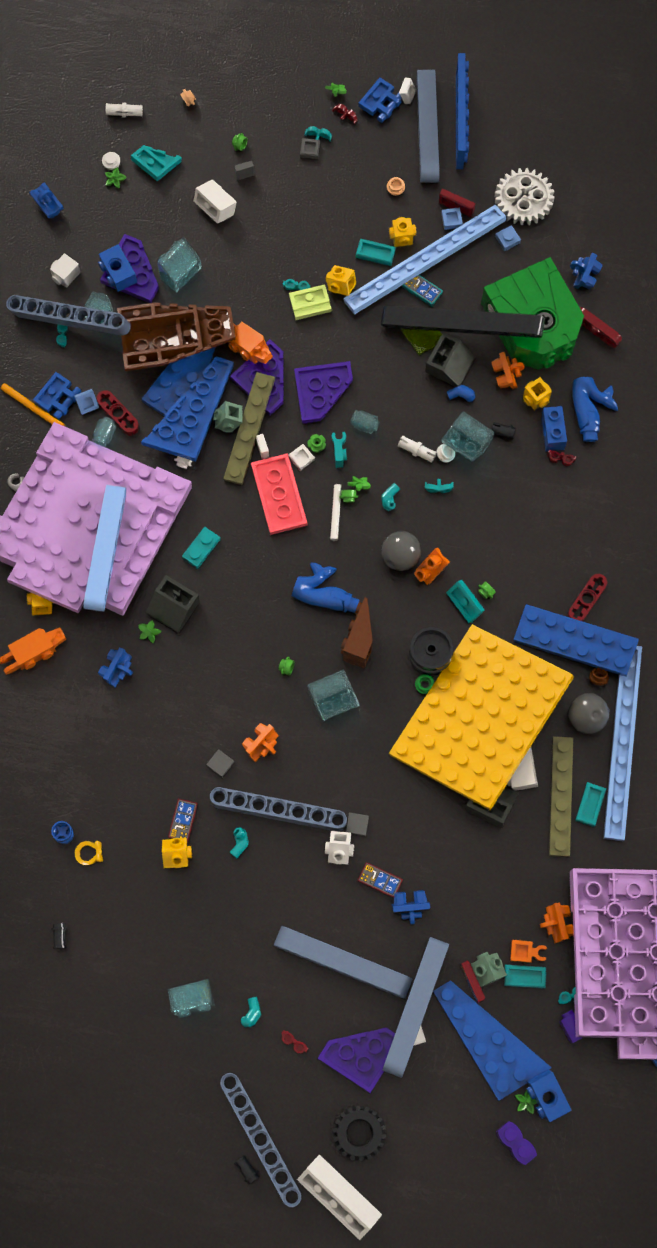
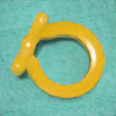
M90 841L81 842L75 849L76 860L82 865H91L96 861L102 862V843L100 841L95 843ZM84 846H91L96 849V855L89 861H84L80 857V851Z

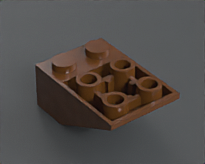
M366 597L363 603H358L355 611L356 620H351L348 628L349 637H345L341 645L343 661L365 669L372 652L373 642L368 598Z

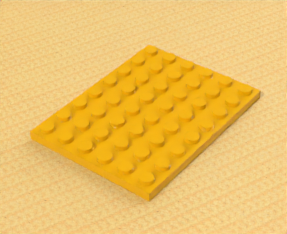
M471 625L453 653L451 662L440 673L390 750L389 755L491 811L574 676L487 631Z

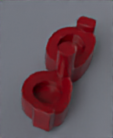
M338 104L332 109L333 112L336 111L343 114L340 118L342 121L346 116L354 125L358 121L355 112L348 110L343 104Z
M549 450L547 454L551 462L557 463L561 460L565 466H570L577 457L565 455L564 452L560 454L554 450Z
M283 1030L281 1035L284 1044H294L293 1049L298 1054L307 1052L306 1044L297 1041L290 1032Z

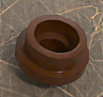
M594 668L590 672L589 679L593 684L602 686L608 683L609 675L606 670Z

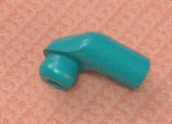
M395 483L381 496L382 506L388 511L395 508L396 504L394 503L393 496L400 490Z
M241 827L236 828L233 832L236 845L230 851V854L236 859L249 845L247 832Z
M257 997L247 999L250 1010L246 1016L241 1018V1024L244 1027L254 1026L261 1016Z

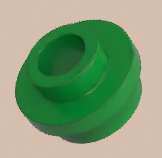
M426 674L420 675L415 681L416 690L421 694H427L434 684V679ZM427 682L429 686L424 688L421 686V683Z

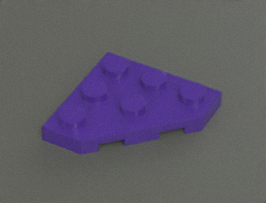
M124 234L119 246L136 274L137 283L121 290V292L152 303L159 286L141 240ZM116 267V268H114L113 270H114V271H117V270H119L120 268H119V267ZM105 271L100 281L102 284L111 287L106 278L108 274Z
M269 339L266 344L273 358L266 364L259 361L254 364L248 360L230 376V379L249 396L256 372L274 376L275 382L265 411L271 416L283 404V350Z
M350 361L294 368L302 423L321 421L353 382Z
M382 1028L329 1040L318 1059L371 1093L384 1072L382 1069L395 1033L388 1028Z

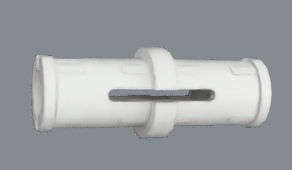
M106 103V115H120L124 118L126 116L142 117V105Z
M405 436L401 437L402 440L399 441L398 447L413 453L412 455L415 457L419 456L431 463L434 461L433 458L436 457V451L423 446L421 442L417 443Z

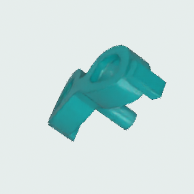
M315 126L308 127L304 134L305 136H316L315 140H319L321 136L329 139L331 142L332 138L329 130L324 128L318 129Z
M293 279L283 281V287L286 290L311 288L307 281H301L299 284Z
M58 324L57 330L61 335L57 336L56 341L59 346L65 348L67 345L65 334L67 333L68 326Z
M437 479V485L425 482V489L431 493H447L453 489V482L441 485V479Z
M576 987L572 989V994L566 991L560 993L558 1003L566 1004L571 1001L576 994Z

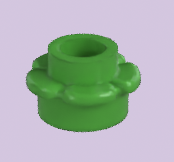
M242 133L235 135L232 140L234 149L236 151H243L247 145L248 138Z
M314 434L308 440V447L313 452H321L326 447V439L322 435Z
M341 490L339 498L343 499V502L349 503L355 502L358 496H356V490Z
M487 582L478 585L480 588L478 592L484 599L493 598L496 591Z
M287 657L286 660L282 659L280 662L279 670L282 675L290 676L293 671L295 661L291 660L290 657Z

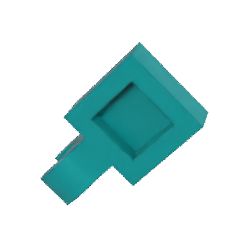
M342 432L341 439H336L335 433H332L336 468L343 467V460H347L346 449H342V445L346 442V433Z

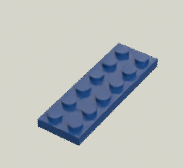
M458 53L456 68V169H463L464 162H467L469 153V77H467L469 61H465V53Z
M527 604L514 637V642L625 677L628 675L639 641L638 638Z

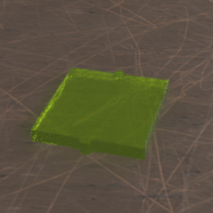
M401 329L418 355L423 354L429 349L433 350L442 336L439 331Z

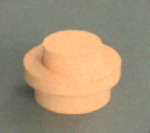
M184 89L180 95L187 106L195 105L194 100L196 98L190 90L186 91Z
M394 177L388 181L387 190L392 195H400L405 190V183L402 179Z

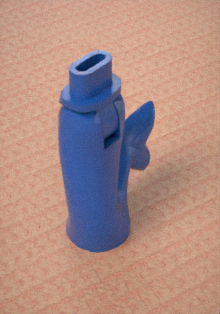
M592 377L576 378L572 385L573 404L578 425L581 429L580 434H583L584 442L598 441L597 433L600 432V416L589 397L598 403H602L607 408L618 411L617 403L612 398L613 387L610 385L606 390L600 392Z
M310 563L314 575L308 577L298 576L293 588L292 597L310 605L337 611H343L344 609L345 613L346 611L355 613L360 600L353 598L352 594L338 587L314 589L323 583L325 579L329 578L337 568L331 566L323 568L320 564Z

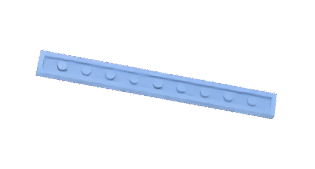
M496 205L490 207L354 291L349 296H346L344 303L354 314L360 312L506 221V215Z
M642 646L636 647L627 677L618 676L603 839L625 840Z

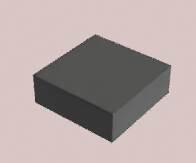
M302 138L300 157L318 159L320 140Z
M252 161L235 165L237 180L254 176Z
M218 749L206 765L223 778L234 764V760Z
M349 812L346 832L366 836L369 816Z

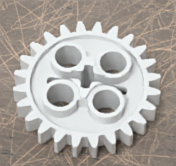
M519 168L518 173L511 170V176L505 174L504 179H500L499 184L496 186L495 204H498L497 207L505 215L507 214V221L513 218L514 224L519 220L521 225H523L524 221H527L528 225H530L531 220L538 223V217L543 220L545 214H549L553 206L552 202H554V190L551 189L552 183L546 184L547 177L542 179V173L535 175V170L529 173L528 168H526L525 172H522Z

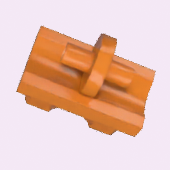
M505 352L499 353L500 358L491 362L496 373L502 370L505 372L504 375L496 377L498 386L500 388L510 386L512 390L518 388L514 373L516 377L522 376L520 371L525 368L524 363L517 362V358L511 359V365L510 359L506 356Z
M435 548L415 570L414 575L420 582L424 581L428 585L445 569L450 561L441 554L439 548Z
M260 723L254 731L258 735L255 741L251 738H246L242 743L247 754L255 762L261 755L265 757L268 752L272 755L276 753L273 747L277 744L276 739L279 736L273 726L270 724L266 726Z
M559 902L546 907L545 922L541 923L540 927L541 929L547 928L548 935L553 936L554 943L562 942L569 939L568 937L573 936V925H565L564 918L569 917L571 914L569 906L560 905Z

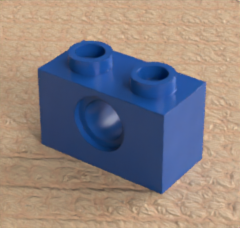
M119 244L99 253V267L102 272L106 271L108 283L111 287L114 286L117 292L137 283L136 274ZM116 267H119V268H120V269L117 270V271H114V270H113V269L116 268Z
M562 406L543 408L541 421L545 451L565 450L567 437Z
M546 1070L526 1081L529 1086L526 1088L532 1100H536L538 1104L536 1110L541 1119L545 1118L551 1122L572 1111L552 1071ZM550 1091L551 1099L544 1102V1093Z

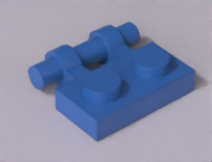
M379 78L359 101L358 107L372 116L378 111L380 115L377 119L383 123L385 119L392 115L394 108L401 104L402 97L399 92L397 95H394V86ZM386 100L390 101L387 107L383 105Z
M55 372L33 399V402L48 413L52 408H55L57 411L53 416L59 420L62 415L65 416L71 404L76 402L74 395L81 393L82 390L78 387H75L73 391L69 390L72 385L71 382ZM65 395L67 397L66 400L60 404L58 401Z

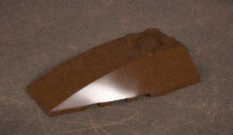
M148 303L117 308V313L122 314L131 325L130 331L126 335H121L125 371L163 366L236 339L231 307L206 305L204 308L190 304L188 307L171 303L169 306L161 305V303Z

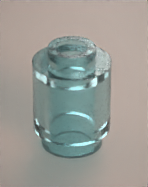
M355 410L350 424L354 425V428L372 434L373 431H377L380 422L375 415L363 410Z
M108 417L98 420L92 435L94 443L103 447L110 443L116 429L114 420Z

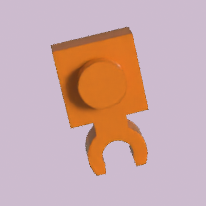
M512 940L510 961L531 963V959L534 957L537 961L543 962L546 960V957H540L538 951L546 950L547 947L539 945L536 948H532L533 942Z

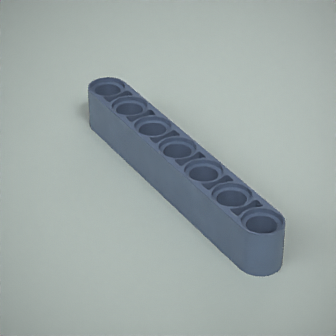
M417 70L420 182L439 183L435 70Z
M19 295L10 296L6 302L7 308L20 318L115 335H126L131 327L128 320L122 314Z
M221 787L214 788L210 793L211 803L218 809L338 832L342 831L347 824V817L340 810ZM217 794H223L225 799L222 802H216L214 797ZM236 798H243L245 802L242 806L234 805V800ZM255 802H263L264 807L261 810L254 809L253 805ZM277 805L284 807V811L280 814L273 812V808ZM301 809L304 814L302 817L296 818L292 814L293 811ZM315 813H321L324 818L316 822L312 816ZM334 817H341L343 823L339 826L334 825L332 819Z
M281 926L274 946L404 999L413 980L404 974L284 926Z
M432 937L429 938L382 1071L400 1078L403 1077L448 950V943Z
M225 1074L221 1078V1087L282 1201L288 1207L297 1206L301 1201V1192L247 1092L235 1074ZM228 1077H233L236 1080V1085L232 1089L225 1087V1080ZM238 1096L246 1098V1104L242 1108H238L235 1105V1099ZM250 1114L254 1115L257 1119L256 1124L252 1127H248L245 1124V1118ZM259 1133H263L267 1137V1142L263 1146H259L255 1142V1137ZM269 1152L277 1155V1161L273 1165H269L265 1161V1157ZM280 1171L285 1172L288 1176L284 1184L277 1183L275 1179L276 1174ZM292 1190L298 1194V1200L295 1203H289L286 1200L288 1191Z

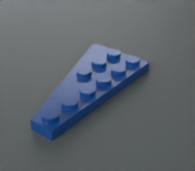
M216 347L169 363L143 396L142 402L165 417L169 409L190 389V385L197 381L204 369L211 363Z
M215 357L204 369L197 381L190 385V389L169 409L158 425L156 424L152 432L141 441L142 445L196 462L213 420L214 412L218 407L234 367V362Z
M451 980L433 991L498 1101L527 1084V1080L551 1069L545 1061Z

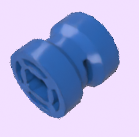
M59 821L53 825L51 833L58 843L68 844L72 841L74 831L67 822Z

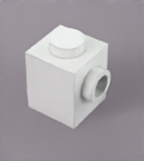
M65 253L59 260H55L50 268L52 280L66 288L81 273L79 264Z

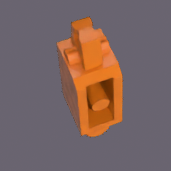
M243 322L239 325L234 324L236 339L228 342L229 348L234 353H240L243 359L246 361L250 360L254 364L258 361L266 364L273 358L263 335Z
M39 628L8 645L10 652L0 657V664H5L14 658L16 662L7 666L4 669V673L7 675L20 668L21 670H28L34 667L36 662L41 659L46 660L52 657L53 653L56 652L55 648L66 640L61 628L47 633L44 629Z

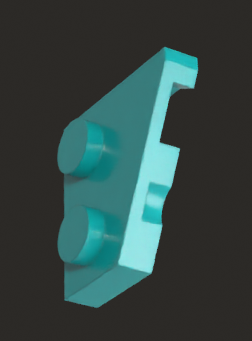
M143 145L131 155V160L153 179L159 181L181 163L182 157L176 155V157L166 155L165 151L155 150L152 147Z

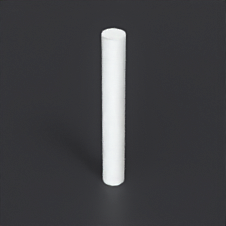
M340 484L334 485L330 536L332 541L338 540L341 503L339 496H341L342 489Z

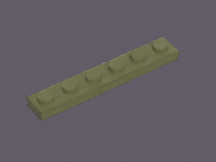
M256 372L242 417V423L240 424L223 478L225 481L239 485L244 483L256 444V437L259 434L275 382L274 376Z
M553 736L549 856L570 857L573 738Z

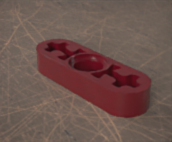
M580 307L584 314L582 326L609 346L616 348L622 341L621 335L587 309Z
M103 390L99 392L96 398L98 406L126 435H135L139 430L137 419L110 391ZM103 397L106 398V399H107V398L109 399V402H110V404H111V407H109V405L107 404V402H105V401L103 402V401H102V398H103ZM115 409L123 411L120 417H115L112 413ZM125 419L129 424H133V429H131L130 427L127 428L126 422L124 421Z
M594 574L569 609V618L584 621L607 586V579L604 575ZM598 580H601V585H599L594 592L592 590V588L595 585L594 581L597 582ZM589 594L592 596L593 601L585 603L582 600V596ZM582 606L583 609L580 616L575 618L574 612H577L579 607Z

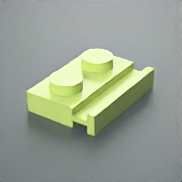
M325 284L289 293L295 320L332 312Z

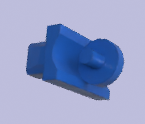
M45 182L37 189L29 192L48 219L54 218L64 209Z
M591 253L590 257L584 259L579 257L578 261L571 262L570 268L574 270L572 274L577 276L573 285L575 288L578 289L583 286L591 289L594 287L596 279L589 274L590 272L595 275L598 274L603 265L596 260L597 255L595 253Z
M120 647L118 650L110 649L107 659L111 661L109 667L101 666L98 674L109 685L116 688L119 680H123L125 675L131 676L133 674L129 669L132 664L130 662L132 656Z
M424 890L413 891L414 902H406V892L394 893V903L391 904L393 912L409 911V913H401V919H409L410 925L415 924L414 918H422V912H414V910L430 909V903L426 898Z

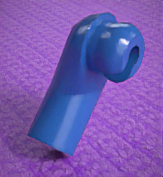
M460 385L447 391L450 400L458 396L466 399L468 402H472L475 399V392L465 385Z

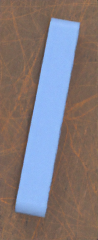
M106 485L84 597V609L103 612L105 610L125 505L126 487Z

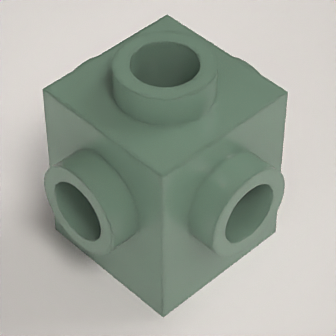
M225 401L214 412L215 428L224 432H233L242 423V406Z
M488 952L477 956V961L471 963L480 987L507 976L497 953L489 955Z

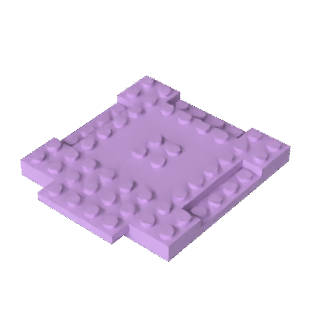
M54 422L36 452V459L3 516L0 515V561L14 567L7 579L9 583L79 613L84 604L106 485L126 487L125 505L105 608L123 616L192 489V482L159 467H156V469L89 441L88 436Z
M573 868L570 871V896L574 930L576 1037L617 1038L618 1059L657 1060V870Z

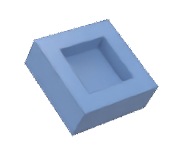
M460 208L442 210L444 230L458 228L463 225Z
M512 225L497 232L495 235L504 251L521 242Z
M92 389L74 395L81 414L99 408Z

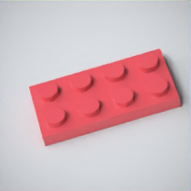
M288 453L251 462L270 535L307 526L306 516Z

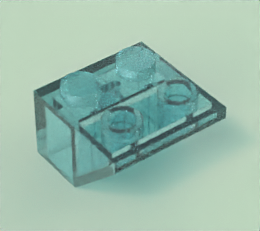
M184 237L180 241L174 242L171 249L166 254H162L157 262L160 279L176 293L202 268L201 259Z
M463 411L441 439V442L473 462L483 454L492 442L494 431Z
M344 669L307 685L309 695L323 721L360 706Z
M208 979L168 989L171 1012L179 1016V1018L191 1015L190 1011L198 1010L199 1013L209 1011L211 1006L215 1005Z

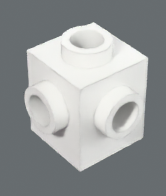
M331 831L330 842H326L325 854H329V863L348 864L349 856L353 857L354 845L350 844L351 833Z

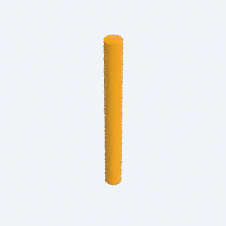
M4 383L1 386L2 391L50 424L56 422L65 426L64 423Z

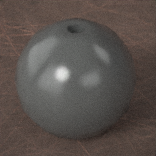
M397 531L386 537L382 544L381 555L388 567L397 571L411 569L417 564L421 556V545L413 534L406 531Z
M585 693L577 696L571 702L568 709V717L570 723L577 731L584 734H593L602 730L607 725L609 708L600 696L594 693Z

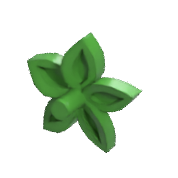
M331 83V86H325V89L332 90L333 96H337V93L346 94L347 91L345 85Z
M118 167L113 170V173L105 172L106 177L109 178L106 186L114 183L115 187L120 188V181L126 179V176L119 172Z
M353 476V482H348V486H356L355 489L357 491L371 488L370 483L367 482V477L358 479Z
M150 621L148 624L138 625L142 631L140 639L148 637L154 643V635L161 633L159 629L154 628L153 621Z
M527 1090L524 1096L520 1094L515 1095L516 1099L521 1102L518 1105L517 1111L526 1109L527 1112L533 1114V1105L537 1104L535 1099H531Z

